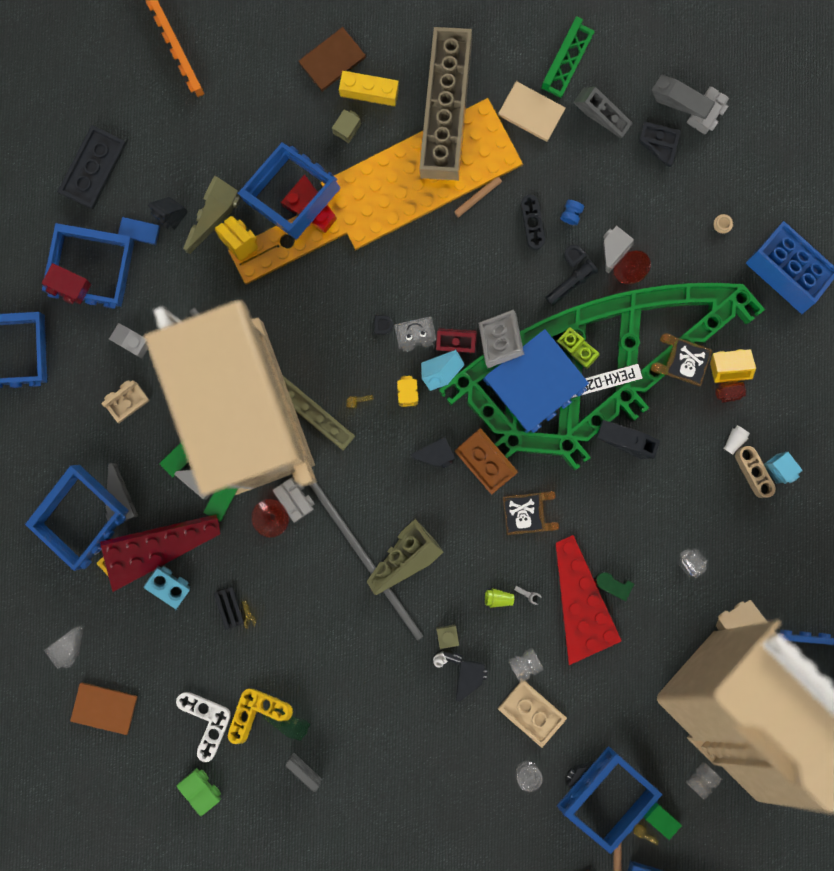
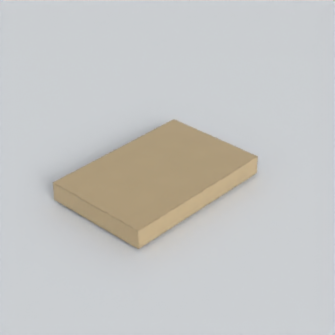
M516 81L498 116L547 142L566 108Z
M523 679L498 707L499 711L541 748L567 719L566 716Z

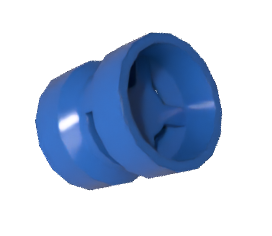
M567 200L565 204L566 210L562 212L560 219L568 224L578 225L579 215L583 212L584 205L574 200Z

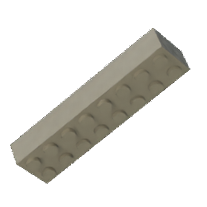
M434 27L419 168L421 178L459 181L472 48V29Z

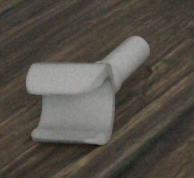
M518 586L515 587L514 590L527 597L529 602L538 605L532 598L535 595L541 598L540 594L527 592Z

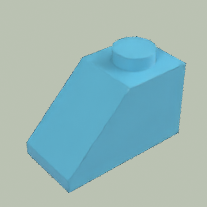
M457 350L421 363L422 380L430 391L448 385L464 366V361Z

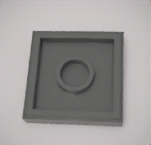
M293 753L287 760L286 767L315 792L319 788L322 778Z

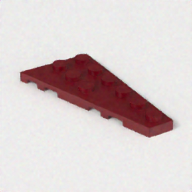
M217 515L100 541L112 592L155 570L157 566L160 567L220 535Z

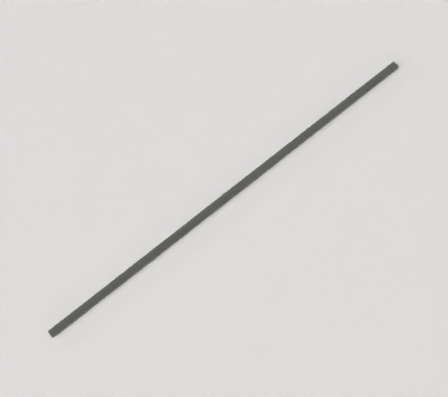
M196 308L189 311L192 317L200 315ZM317 482L311 484L310 487L372 574L376 567ZM388 588L383 591L416 640L422 638V633L392 590Z

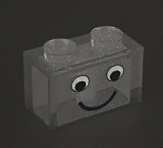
M431 316L394 325L399 350L410 351L415 349L414 346L417 345L428 347L433 345V342L437 339Z

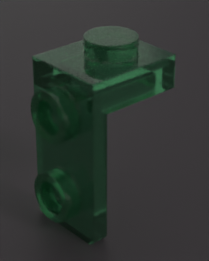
M275 709V711H279L282 713V715H285L283 709ZM263 715L265 720L285 736L299 741L307 734L308 728L311 725L306 720L293 715L287 721H278Z

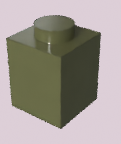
M344 109L332 127L333 134L350 143L361 125L359 115L351 110L348 112Z
M456 625L436 628L440 649L459 646Z

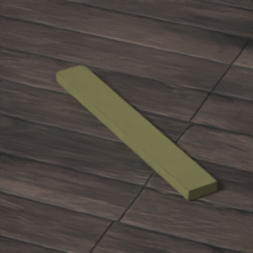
M283 376L295 411L344 451L355 438V435Z

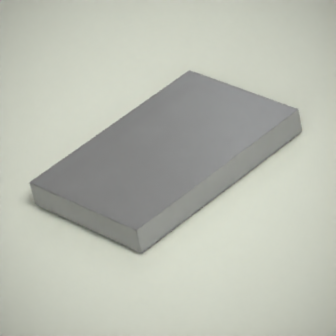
M514 310L479 323L484 358L488 368L524 355L517 316Z

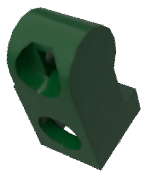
M600 572L595 577V583L599 588L624 601L627 600L634 586V583L625 580L622 584L606 572Z

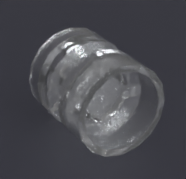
M532 648L523 652L522 657L516 656L508 661L520 683L529 679L530 674L536 675L544 670Z
M532 761L521 762L515 770V777L521 789L532 792L540 788L543 777L535 763Z
M703 762L696 769L697 774H692L685 782L705 800L712 793L711 788H716L723 779Z

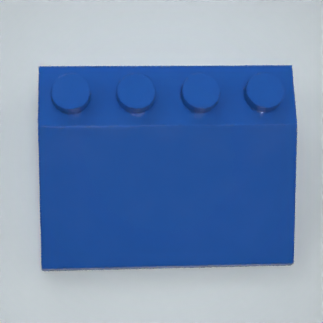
M785 221L776 228L746 262L753 271L801 314L817 302L834 280V266Z

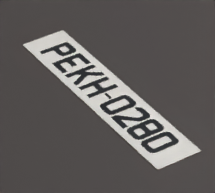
M636 364L585 378L589 384L585 386L587 391L582 395L642 379L639 365Z

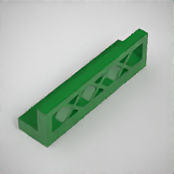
M577 16L542 84V89L562 98L595 32L582 25L583 19ZM579 30L589 34L586 40L578 41L577 33ZM577 47L579 55L570 58L569 49ZM569 63L571 71L562 75L561 65ZM561 79L563 84L561 91L551 87L553 81Z

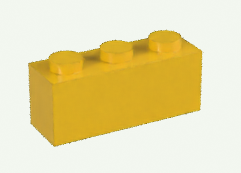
M342 71L339 86L340 97L390 106L396 105L399 89L397 80Z

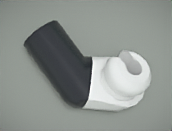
M443 650L435 655L433 659L434 665L442 667L443 664L449 661L460 664L462 655L450 650Z

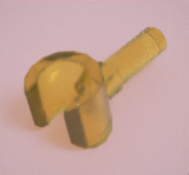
M373 395L364 397L351 396L347 399L346 406L348 408H357V402L373 400Z
M247 600L243 601L242 604L246 617L244 626L248 629L247 621L252 620L255 627L256 619L254 616H251Z
M636 824L634 834L637 837L647 839L653 844L658 845V840L645 833L647 829L645 826Z

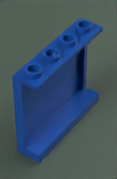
M545 329L523 346L524 355L503 362L483 379L487 385L491 386L525 428L526 433L530 430L532 433L542 427L540 422L545 418L547 421L557 415L555 410L560 406L563 409L572 403L570 398L575 394L578 397L587 391L585 386L589 384Z

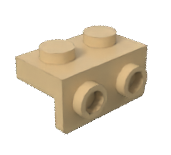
M133 380L124 382L120 386V390L116 393L111 392L104 398L105 401L102 402V405L108 409L117 423L122 422L150 401L137 382Z

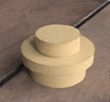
M722 214L715 218L713 225L717 232L725 234L732 229L733 221L728 215Z

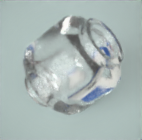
M687 548L680 554L681 558L678 564L687 576L697 578L707 570L708 561L698 549L690 550Z

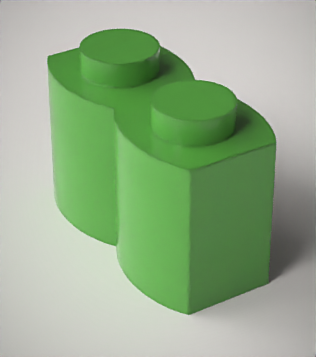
M196 768L177 784V788L189 801L194 810L202 816L221 800V792L215 785L211 786L207 781L209 777L203 770L199 771Z

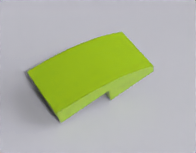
M570 327L557 340V343L586 369L600 355L598 351L585 342L582 336Z

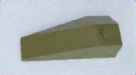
M216 176L213 177L203 198L206 200L204 208L199 209L197 213L198 223L192 226L183 249L188 254H191L215 230V227L221 224L232 213L234 208L238 207L241 201L238 190Z

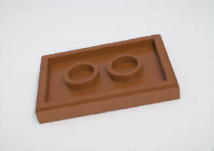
M481 428L455 450V453L491 495L518 473Z
M81 682L70 721L128 735L138 696Z

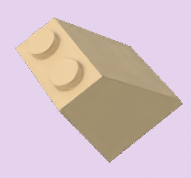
M749 600L746 603L743 601L738 603L734 610L730 612L725 611L718 616L716 627L718 630H725L767 621L753 602Z

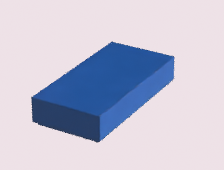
M122 217L118 234L130 236L136 241L156 245L160 226Z

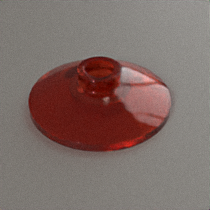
M642 251L627 252L614 267L616 279L624 284H633L642 280L651 268L649 256Z
M266 499L254 507L252 524L259 534L272 538L281 535L286 530L289 523V514L281 502L274 499ZM271 514L275 516L274 521L270 519Z

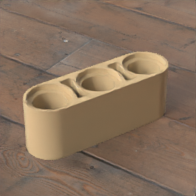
M751 446L739 448L735 453V458L754 494L759 498H768L774 495L775 485L757 451ZM744 450L750 454L748 460H745L742 456ZM753 467H756L759 471L757 477L752 475ZM763 484H765L768 488L766 494H763L761 492V486Z

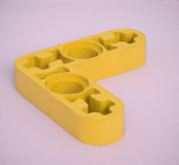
M246 689L241 695L228 732L229 741L232 744H242L247 740L256 712H260L278 721H287L292 716V707L288 703L256 689ZM266 699H268L270 702V708L268 710H265L263 707V703ZM275 709H283L285 715H282V713L279 711H275ZM244 711L248 714V719L245 722L241 719V714Z

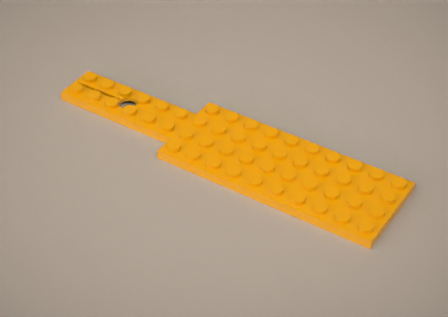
M487 98L467 108L465 111L459 181L421 178L419 170L423 131L334 175L338 179L336 182L340 186V190L327 205L333 211L337 220L326 233L310 224L298 239L295 240L294 245L286 249L280 245V240L284 235L288 234L278 226H275L256 236L257 249L251 254L249 253L242 261L228 250L245 284L247 285L345 234L348 235L353 247L357 250L491 182L494 178L501 177L522 166L523 163L489 99ZM295 216V217H293V218H291V219H289V220H287V221H289V222L292 224V222H293L298 216Z

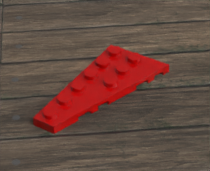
M574 535L555 543L568 665L622 641Z

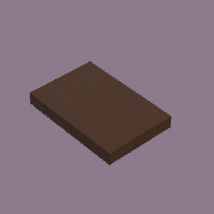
M342 27L301 58L299 64L319 89L324 91L341 78L342 71H350L363 61L366 55Z

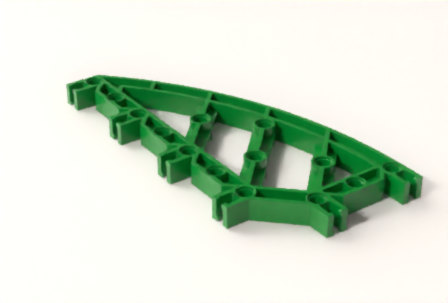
M687 283L664 285L614 294L575 306L520 331L522 346H524L544 329L554 338L564 334L570 327L585 340L586 325L621 315L617 369L637 364L642 310L687 305H709L708 314L677 339L697 347L696 345L704 343L734 318L735 313L745 324L755 319L745 309L746 305L755 312L756 316L765 309L744 284ZM737 295L743 297V303H739L736 300ZM708 319H712L715 322L714 328L708 326ZM625 339L632 340V348L625 345ZM677 340L640 370L642 379L617 385L615 392L579 423L580 396L570 398L572 403L564 409L560 406L558 435L523 432L524 427L507 406L505 415L478 384L486 375L500 365L488 368L485 363L484 354L457 374L448 385L439 389V393L444 397L446 395L445 391L455 386L459 393L453 399L447 398L450 406L467 393V404L494 435H503L495 445L496 447L501 444L505 445L509 450L504 455L506 458L510 457L514 452L561 455L573 470H577L580 465L574 462L570 454L576 450L583 457L582 460L584 462L591 458L578 442H587L598 433L600 425L594 426L591 422L592 417L597 416L600 419V423L601 420L611 422L619 415V410L621 409L632 422L639 416L630 409V403L634 402L641 409V413L649 409L637 393L646 392L667 374L674 359ZM564 350V353L582 374L583 366ZM650 368L657 369V377H653L650 374ZM465 378L469 384L467 387H460L458 380ZM621 392L628 393V401L621 399ZM485 407H490L493 410L491 417H486L483 414ZM510 436L517 438L518 443L516 446L509 445L508 438ZM563 441L571 443L570 451L562 448Z

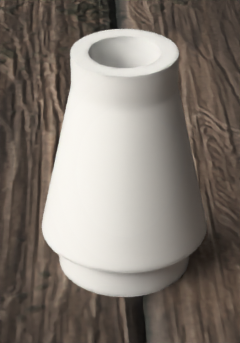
M736 425L735 428H732L723 449L734 454L749 439L750 433Z

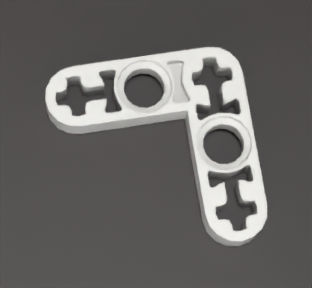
M183 692L176 700L178 708L209 721L197 750L199 760L209 762L217 752L231 713L228 708L193 693ZM187 696L189 697L188 701L192 703L195 702V699L198 700L194 710L191 709L193 707L191 704L184 706L181 698L184 699ZM201 703L208 705V713L202 714L199 712L198 707ZM224 711V716H226V719L223 718L220 722L223 729L219 725L212 724L213 722L215 724L218 722L219 716L217 713ZM211 729H216L219 732V737L215 740L209 737ZM205 740L211 744H216V746L211 745L209 749V753H211V755H208L207 757H204V752H202V750H205L208 746V743H205Z

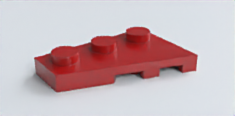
M304 174L282 200L281 204L298 216L318 192ZM326 205L310 224L326 233L337 218L329 206Z

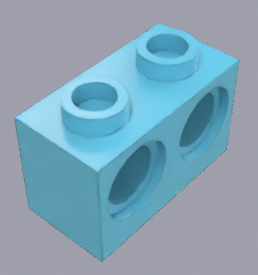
M789 452L776 454L764 464L768 474L776 484L792 483L799 478L798 474L803 471Z
M157 566L144 584V588L177 609L190 591L189 583L182 577L177 579L171 575L173 572L167 567L163 566L161 568ZM157 576H163L166 581L164 584L158 585L154 579ZM173 587H179L182 592L180 595L175 596L170 590Z

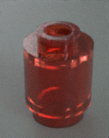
M733 381L719 384L716 389V397L722 403L740 400L746 396V388L743 382Z

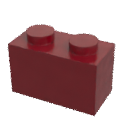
M52 263L42 281V285L46 288L45 291L53 296L61 295L63 300L70 304L75 302L81 305L91 286L87 279Z
M439 328L437 330L436 350H457V352L475 353L477 331Z

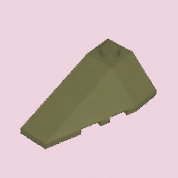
M416 519L401 531L398 536L399 540L394 548L390 547L387 551L389 553L384 562L378 564L367 580L369 587L375 595L429 566L444 553L434 538Z

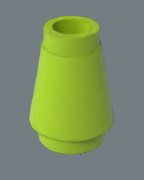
M493 588L486 590L485 605L490 606V608L513 606L514 594Z

